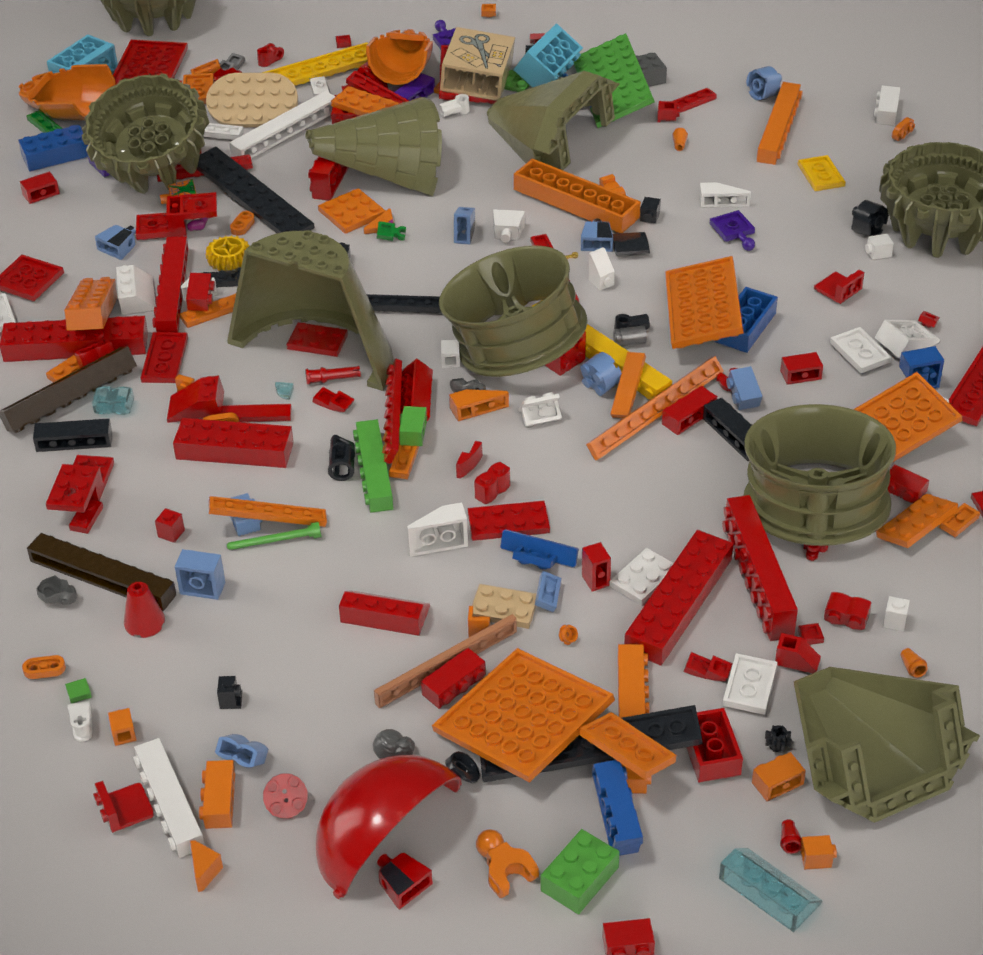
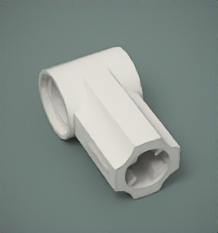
M459 94L454 100L441 103L439 105L441 116L446 117L456 113L461 115L469 113L468 95Z

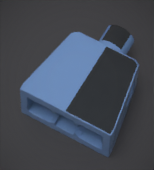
M458 207L454 213V243L471 244L475 231V208Z
M598 218L594 219L593 222H585L581 234V251H595L604 247L607 252H613V235L610 223L602 222Z
M114 225L95 236L97 250L122 260L135 246V228L131 225L126 229Z

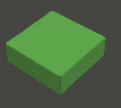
M86 678L65 684L71 704L92 698Z

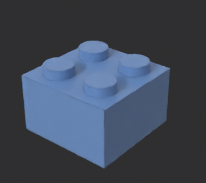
M182 549L175 564L179 593L181 595L218 600L226 583L221 555Z

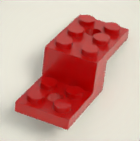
M217 193L167 196L166 213L136 215V239L147 240L187 236V219L217 217Z
M77 455L73 465L62 464L46 501L47 510L85 513L90 500L100 501L114 465V458Z

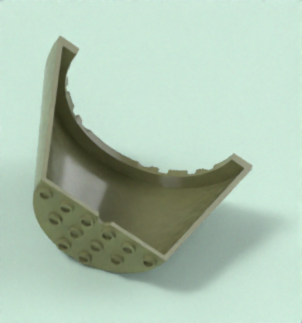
M310 230L277 233L253 242L244 251L227 343L244 348L260 332L271 330L272 325L278 324V327L293 324V320L301 319V322L314 320L316 322L341 326L356 334H360L373 369L371 376L367 380V386L384 391L387 387V368L389 364H393L392 349L343 246L327 235Z

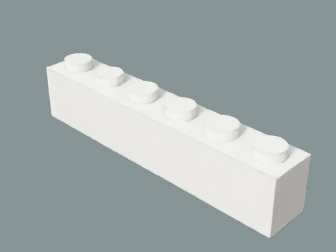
M157 738L135 746L136 756L132 757L136 769L140 768L142 771L139 775L143 785L147 784L149 787L146 789L149 800H154L156 803L153 805L157 818L162 817L163 821H160L164 834L168 833L170 836L167 840L171 851L176 850L179 858L192 854L190 841L195 840L204 845L203 835L160 739Z

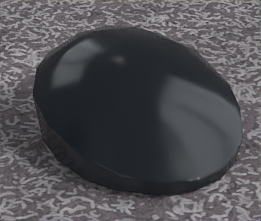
M457 751L445 760L446 767L456 773L462 781L476 783L479 780L480 773L477 764L468 754Z

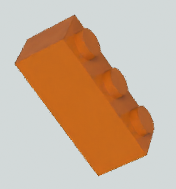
M233 760L207 761L206 770H202V783L205 784V788H201L200 792L203 806L199 807V818L204 821L205 829L232 828L236 776Z

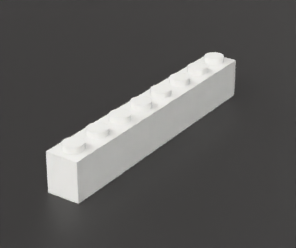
M324 91L229 142L231 156L250 154L252 159L331 115L333 108L331 100L335 96Z

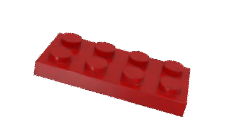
M545 500L468 508L472 541L502 538V533L505 529L526 535L550 533Z

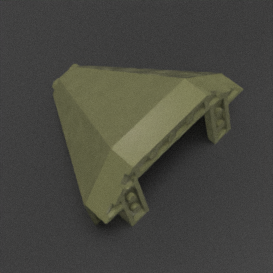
M581 71L499 98L487 110L488 122L525 163L533 158L564 170L571 163L565 124L582 107L592 106L593 114L600 115L601 125L607 127L615 119L612 92L620 84L600 75Z
M827 667L793 681L814 790L830 801L874 823L950 790L954 783L952 780L958 769H962L970 755L968 753L969 748L980 737L979 734L964 727L965 722L959 685L836 667Z

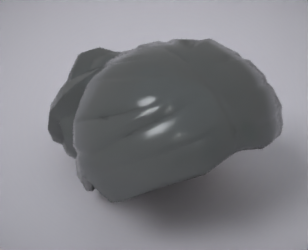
M464 378L450 380V388L454 393L466 389L486 390V386L477 379L468 382Z
M56 575L42 580L36 588L38 597L45 603L54 604L61 601L63 605L74 603L77 599L75 587L69 585L67 580L60 579Z
M394 729L381 731L373 741V751L378 758L412 755L415 749V743L410 737H403L400 732Z

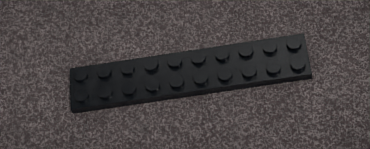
M215 146L200 154L197 170L276 233L311 231L315 228L314 223L218 147Z
M695 705L621 718L668 750L703 745ZM578 735L540 773L616 759ZM480 757L483 783L518 777Z

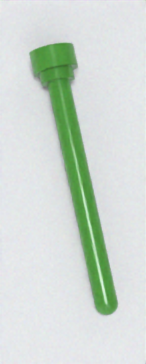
M319 522L311 523V525L307 526L308 528L229 542L227 543V549H239L303 536L320 538Z

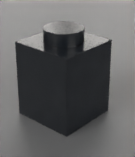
M644 197L640 208V221L656 224L660 214L661 199Z

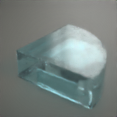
M275 382L278 396L290 400L294 389L293 383Z

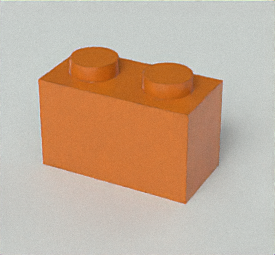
M789 752L754 768L752 784L763 798L769 801L803 785L806 770L794 755Z

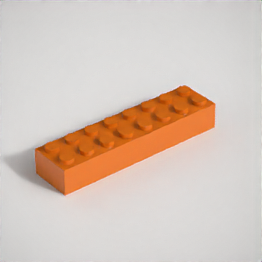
M533 158L514 173V190L593 222L594 219L598 218L602 222H609L611 230L615 232H625L640 218L641 201Z

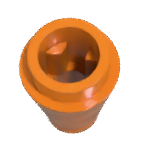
M676 128L672 133L674 146L677 151H682L688 133L684 128Z
M910 648L904 649L900 656L909 675L916 678L925 675L928 670L927 662Z

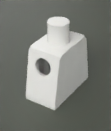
M493 209L495 238L501 239L504 243L519 239L525 226V211Z

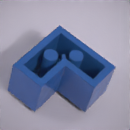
M936 346L901 352L899 367L906 378L918 372L933 388L940 387L944 358Z

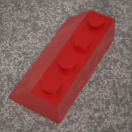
M418 358L402 370L400 413L403 414L404 406L426 407L428 421L430 418L433 369Z
M352 590L344 591L339 604L340 623L420 636L430 603Z

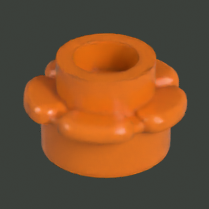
M570 624L561 626L559 631L560 641L566 645L575 642L578 638L577 629Z

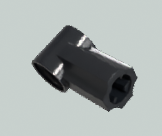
M618 314L615 317L614 329L619 330L620 328L645 326V329L650 328L649 316L647 314L635 316Z

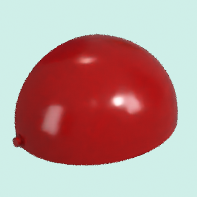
M395 755L363 766L350 775L336 789L327 802L318 824L316 857L320 873L327 884L334 890L333 895L337 899L347 895L353 879L372 852L391 830L422 800L442 785L455 793L460 790L462 785L461 778L438 761L427 757Z

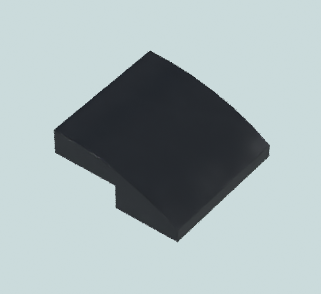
M645 232L612 234L616 256L650 253Z

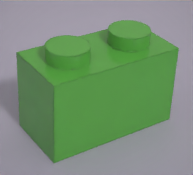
M404 406L403 414L400 413V445L423 446L427 424L426 407Z

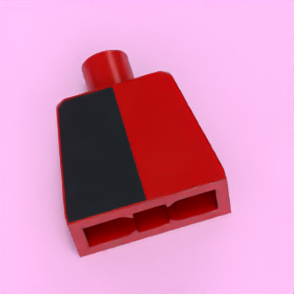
M400 853L393 859L387 854H383L377 860V865L381 867L378 871L379 883L399 910L433 884L432 870L406 853Z

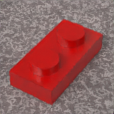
M90 500L85 513L76 512L69 524L70 531L88 534L103 509V503Z

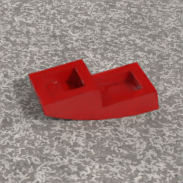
M322 387L313 397L312 402L329 410L345 412L355 399L340 390L335 394Z
M475 441L469 453L461 452L456 463V478L464 477L479 463L483 456L482 442Z
M691 652L683 672L704 679L726 681L733 663L714 655L710 660Z

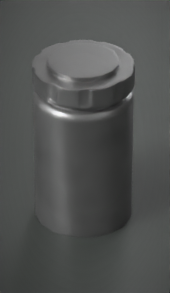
M645 326L614 329L613 340L621 346L646 343Z

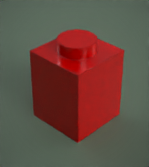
M165 508L155 520L157 535L164 540L175 543L185 531L182 514Z

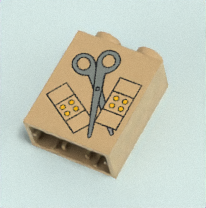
M456 27L442 63L440 90L497 101L502 96L512 66L515 37Z

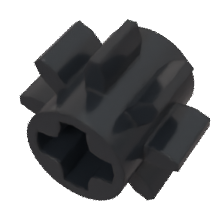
M772 725L771 731L766 730L765 746H769L773 752H785L786 746L791 747V731H787L783 725Z

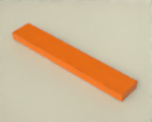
M210 496L208 501L209 514L303 525L319 522L320 527H326L327 523L326 509Z

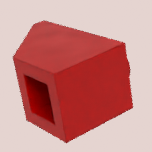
M781 633L776 650L775 661L778 662L777 665L812 674L817 672L821 656L802 637Z

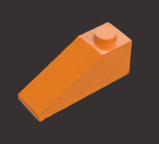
M462 390L449 394L450 409L457 421L465 420L509 407V393L502 390Z

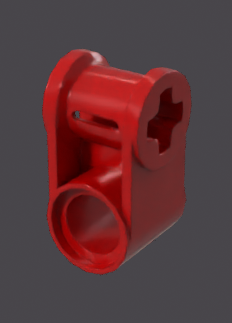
M268 43L257 49L258 65L261 67H268L272 63L281 60L284 56V49L276 47L273 43Z

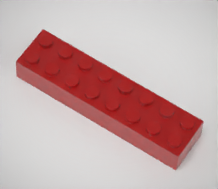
M137 315L109 317L103 329L67 330L66 319L10 322L3 324L0 350L3 362L68 359L73 355L75 356L76 351L107 339L112 342L114 350L120 347H129L132 355L146 354L148 329L145 316Z
M751 496L727 498L726 507H724L725 521L722 522L723 531L727 532L728 541L734 543V558L739 562L741 575L744 574L746 588L750 589L751 601L753 604H756L757 616L759 619H762L763 631L765 634H768L770 641L779 640L781 633L795 636L798 608Z
M697 529L626 631L624 644L644 645V653H648V661L662 666L731 562L734 543Z

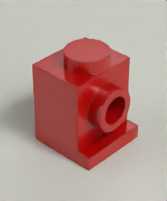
M659 101L657 123H661V120L676 121V117H680V108H677L676 101Z

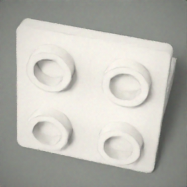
M553 392L543 394L541 398H536V396L525 398V401L518 408V411L522 412L525 427L561 420L562 416L558 404L559 394L554 395Z

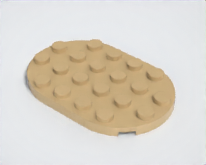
M232 73L219 78L212 84L206 96V105L210 116L219 124L257 128L298 106V94L291 80L281 74Z

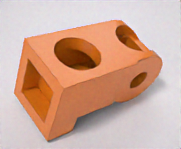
M613 174L599 178V185L626 195L624 188L615 181Z

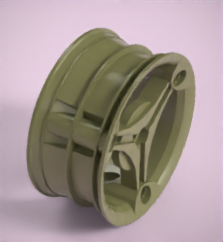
M522 246L506 249L470 264L447 283L440 295L439 306L445 318L452 323L453 334L459 341V358L466 369L475 374L489 377L521 374L554 361L569 351L579 341L585 332L588 319L585 309L575 299V289L569 281L570 265L562 252L546 246ZM543 300L533 307H524L529 302ZM494 315H502L495 321L485 322Z
M807 404L786 407L771 412L757 420L748 430L745 437V451L750 461L747 469L749 482L743 496H751L765 532L794 543L827 546L845 544L865 538L876 532L887 521L892 504L887 489L890 483L889 468L896 455V443L891 432L878 420L850 408L824 404ZM819 463L840 466L848 470L828 472L822 468H813L804 471L787 466Z

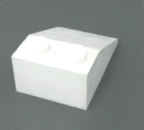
M884 320L874 337L880 342L879 344L882 347L889 349L892 352L891 354L899 359L901 352L931 347L940 341L938 337L916 320Z
M462 502L441 506L407 526L410 557L468 547L467 517Z

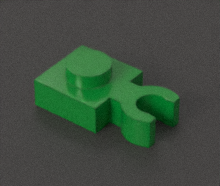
M379 221L376 239L393 241V237H396L399 240H405V234H401V232L406 233V227L400 226L396 228L395 223Z

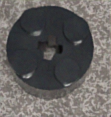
M869 200L862 201L858 207L855 206L852 210L853 220L851 229L867 236L881 235L883 224L888 222V209L881 204Z

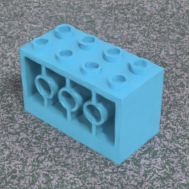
M556 23L526 52L513 70L531 87H536L562 77V74L569 70L574 61L581 56L579 52L583 47Z
M91 35L84 36L47 61L48 71L53 73L59 72L61 68L69 70L73 65L107 64L113 74L118 65L115 45Z

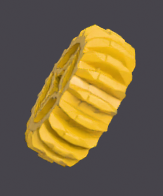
M225 235V237L213 239V242H210L209 246L206 247L205 255L209 266L218 271L237 269L242 266L244 251L249 247V244L244 238H239V236L233 237L232 235L230 237Z

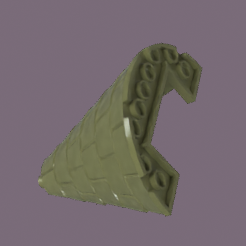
M418 97L408 102L382 108L332 125L306 130L305 138L309 143L312 154L366 174L380 177L408 189H414L429 196L434 195L438 181L436 167H439L441 164L442 130L438 129L437 122L440 121V117L432 100L426 99V97Z

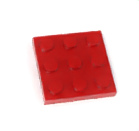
M22 254L0 274V290L35 301L64 274V269L61 266Z

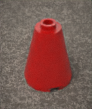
M144 582L132 583L127 589L124 614L125 630L131 636H134V634L140 635L141 638L154 636L161 631L163 623L165 624L164 613L147 584Z

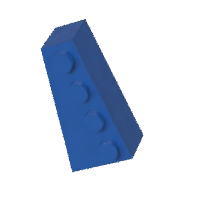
M617 760L593 764L592 776L608 844L620 851L619 856L638 853L641 844H643V835L637 812L633 805L632 791L627 785L625 766L622 767L621 763Z

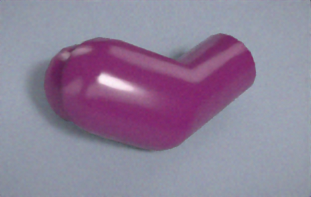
M208 218L191 220L187 224L188 230L199 231L204 229Z

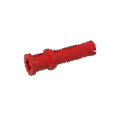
M360 366L334 369L320 367V369L315 370L307 368L305 369L306 383L310 385L312 382L325 383L327 380L361 377Z

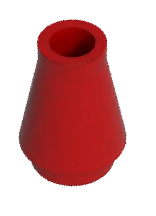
M790 819L784 820L781 824L780 846L786 853H797L801 850L802 838L795 826V822Z

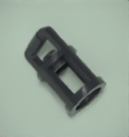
M333 435L330 439L328 474L334 480L346 481L353 477L355 471V444L338 435ZM340 465L348 467V474L339 475Z

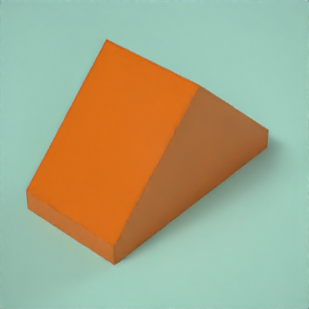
M193 840L190 843L198 892H201L223 869L221 854Z

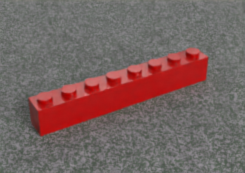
M187 236L167 237L166 244H163L164 254H162L161 274L159 275V285H157V307H154L155 317L152 319L153 328H156L157 332H179L183 300L181 285L185 282L189 253Z

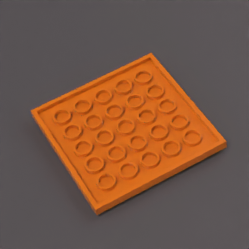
M517 648L432 725V728L437 734L530 783L580 735V728L593 722L615 701L613 693Z

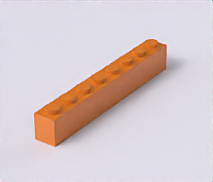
M782 83L758 147L757 162L776 165L777 159L781 158L794 116H796L797 108H799L800 100L802 99L803 91L800 90L801 84Z
M618 644V712L620 718L649 713V702H645V698L649 699V686H645V682H648V669H644V666H648V653H644V645ZM625 766L628 788H631L632 793L647 794V785H651V776L644 779Z

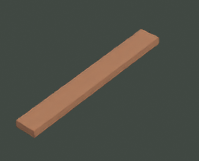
M511 614L375 689L374 698L376 706L382 708L421 686L423 679L465 649L469 648L474 653L479 654L517 632V618Z

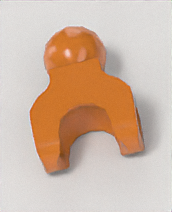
M487 829L478 835L476 848L480 855L487 858V865L489 866L488 884L499 898L509 895L510 883L507 880L508 875L520 874L528 882L539 878V868L526 850L511 847L507 841H504L502 834L497 830Z

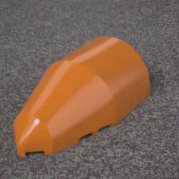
M413 29L404 30L402 33H400V30H394L386 33V36L382 34L380 38L373 37L366 46L368 65L374 75L383 82L394 85L407 84L416 79L427 65L431 57L433 42L430 41V38H427L424 32L417 34Z
M107 64L73 65L69 70L61 68L57 73L52 71L32 77V81H28L24 85L21 83L19 85V96L26 104L58 120H85V117L90 112L89 105L91 102H95L107 89L115 86V79Z

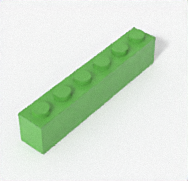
M378 419L356 422V430H353L354 441H358L355 442L356 454L360 453V455H357L358 466H362V468H359L360 477L365 479L362 481L363 492H367V494H364L365 505H369L370 513L393 510V497L387 465L384 462V453H382L383 444Z

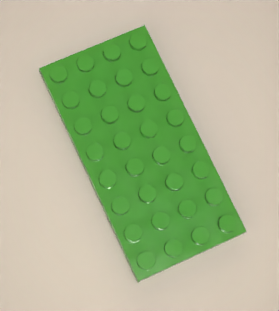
M626 33L589 49L574 61L577 73L587 71L620 84L612 92L615 114L613 121L655 102ZM593 114L597 127H601L600 115Z

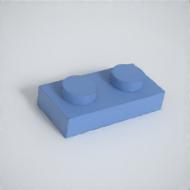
M545 571L541 573L535 600L536 606L551 612L555 611L562 578Z

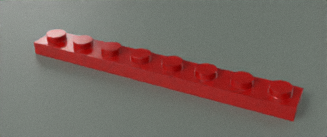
M397 358L393 364H389L386 372L388 374L386 380L388 387L385 396H387L385 407L387 409L384 414L386 422L383 427L385 430L383 441L385 444L382 453H384V462L389 464L392 463L399 451L402 360Z

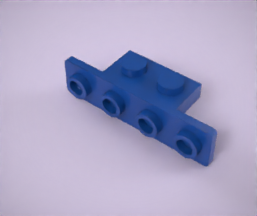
M507 529L503 530L500 548L512 551V559L518 560L521 564H534L540 569H550L555 563L575 567L577 564L579 552L577 547Z

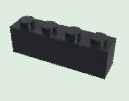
M722 397L704 405L703 420L744 459L749 461L745 451V437L753 424H750L742 414L738 413Z
M110 418L35 423L33 432L36 452L111 447L112 428Z

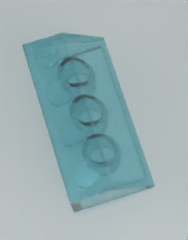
M735 848L720 863L719 879L793 933L822 903L819 897L749 848Z

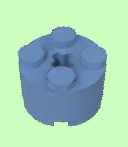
M771 66L749 72L746 79L747 87L749 86L750 88L749 94L755 100L777 96L782 76Z
M600 352L580 366L583 384L587 388L592 387L599 396H602L617 385L622 374L619 366L617 368L614 366L613 363L615 361L610 355Z

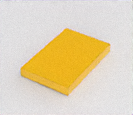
M828 155L798 160L797 165L814 191L845 187L846 181Z

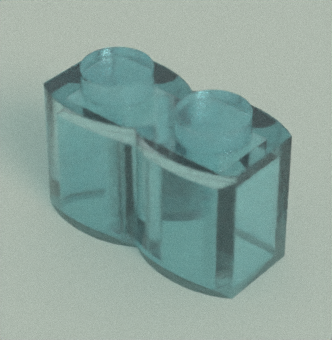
M129 387L96 388L92 401L94 413L101 415L111 413L118 415L129 414L134 401L133 390Z

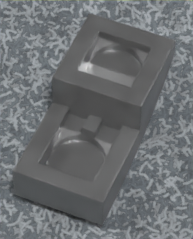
M231 53L227 60L221 61V68L227 70L233 67L238 70L245 62V57Z

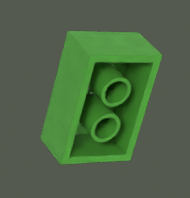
M581 829L541 874V892L579 915L619 868L620 851Z

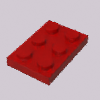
M297 322L286 344L287 349L338 357L348 337V330Z

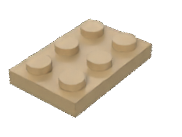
M479 584L472 603L474 616L490 617V622L497 623L513 614L517 618V627L529 629L536 609L535 600L537 594Z

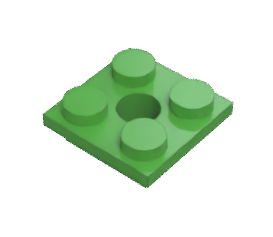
M514 70L509 71L504 87L505 90L521 92L529 87V84Z

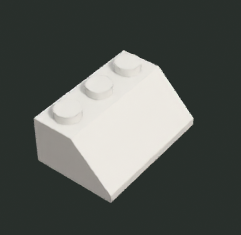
M134 265L116 267L121 314L154 311L156 302L153 276Z

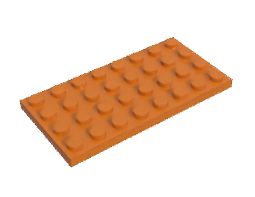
M733 256L665 271L670 336L673 349L684 348L694 344L699 345L712 340L717 341L730 336L735 337L744 333Z

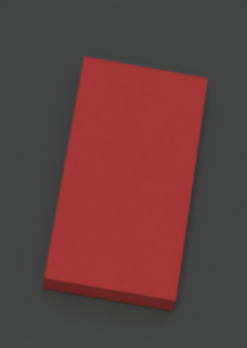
M187 332L152 333L140 377L141 383H176L175 378L180 373L188 341Z

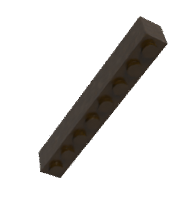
M120 347L1 409L0 418L7 431L18 433L25 429V425L39 422L41 420L40 417L56 413L55 409L59 407L65 408L72 404V400L86 397L87 392L101 389L102 384L116 381L117 376L131 373L132 368L136 367L137 364L129 347Z
M40 533L27 547L30 562L123 597H127V589L132 583L144 582L149 587L162 611L177 596L174 581L138 569L135 566H130L119 560L92 552L84 547L81 548L70 542L62 541L51 535Z

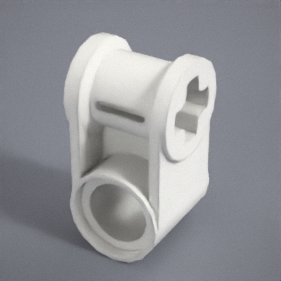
M90 701L68 704V713L74 739L79 742L88 741L93 736V717Z

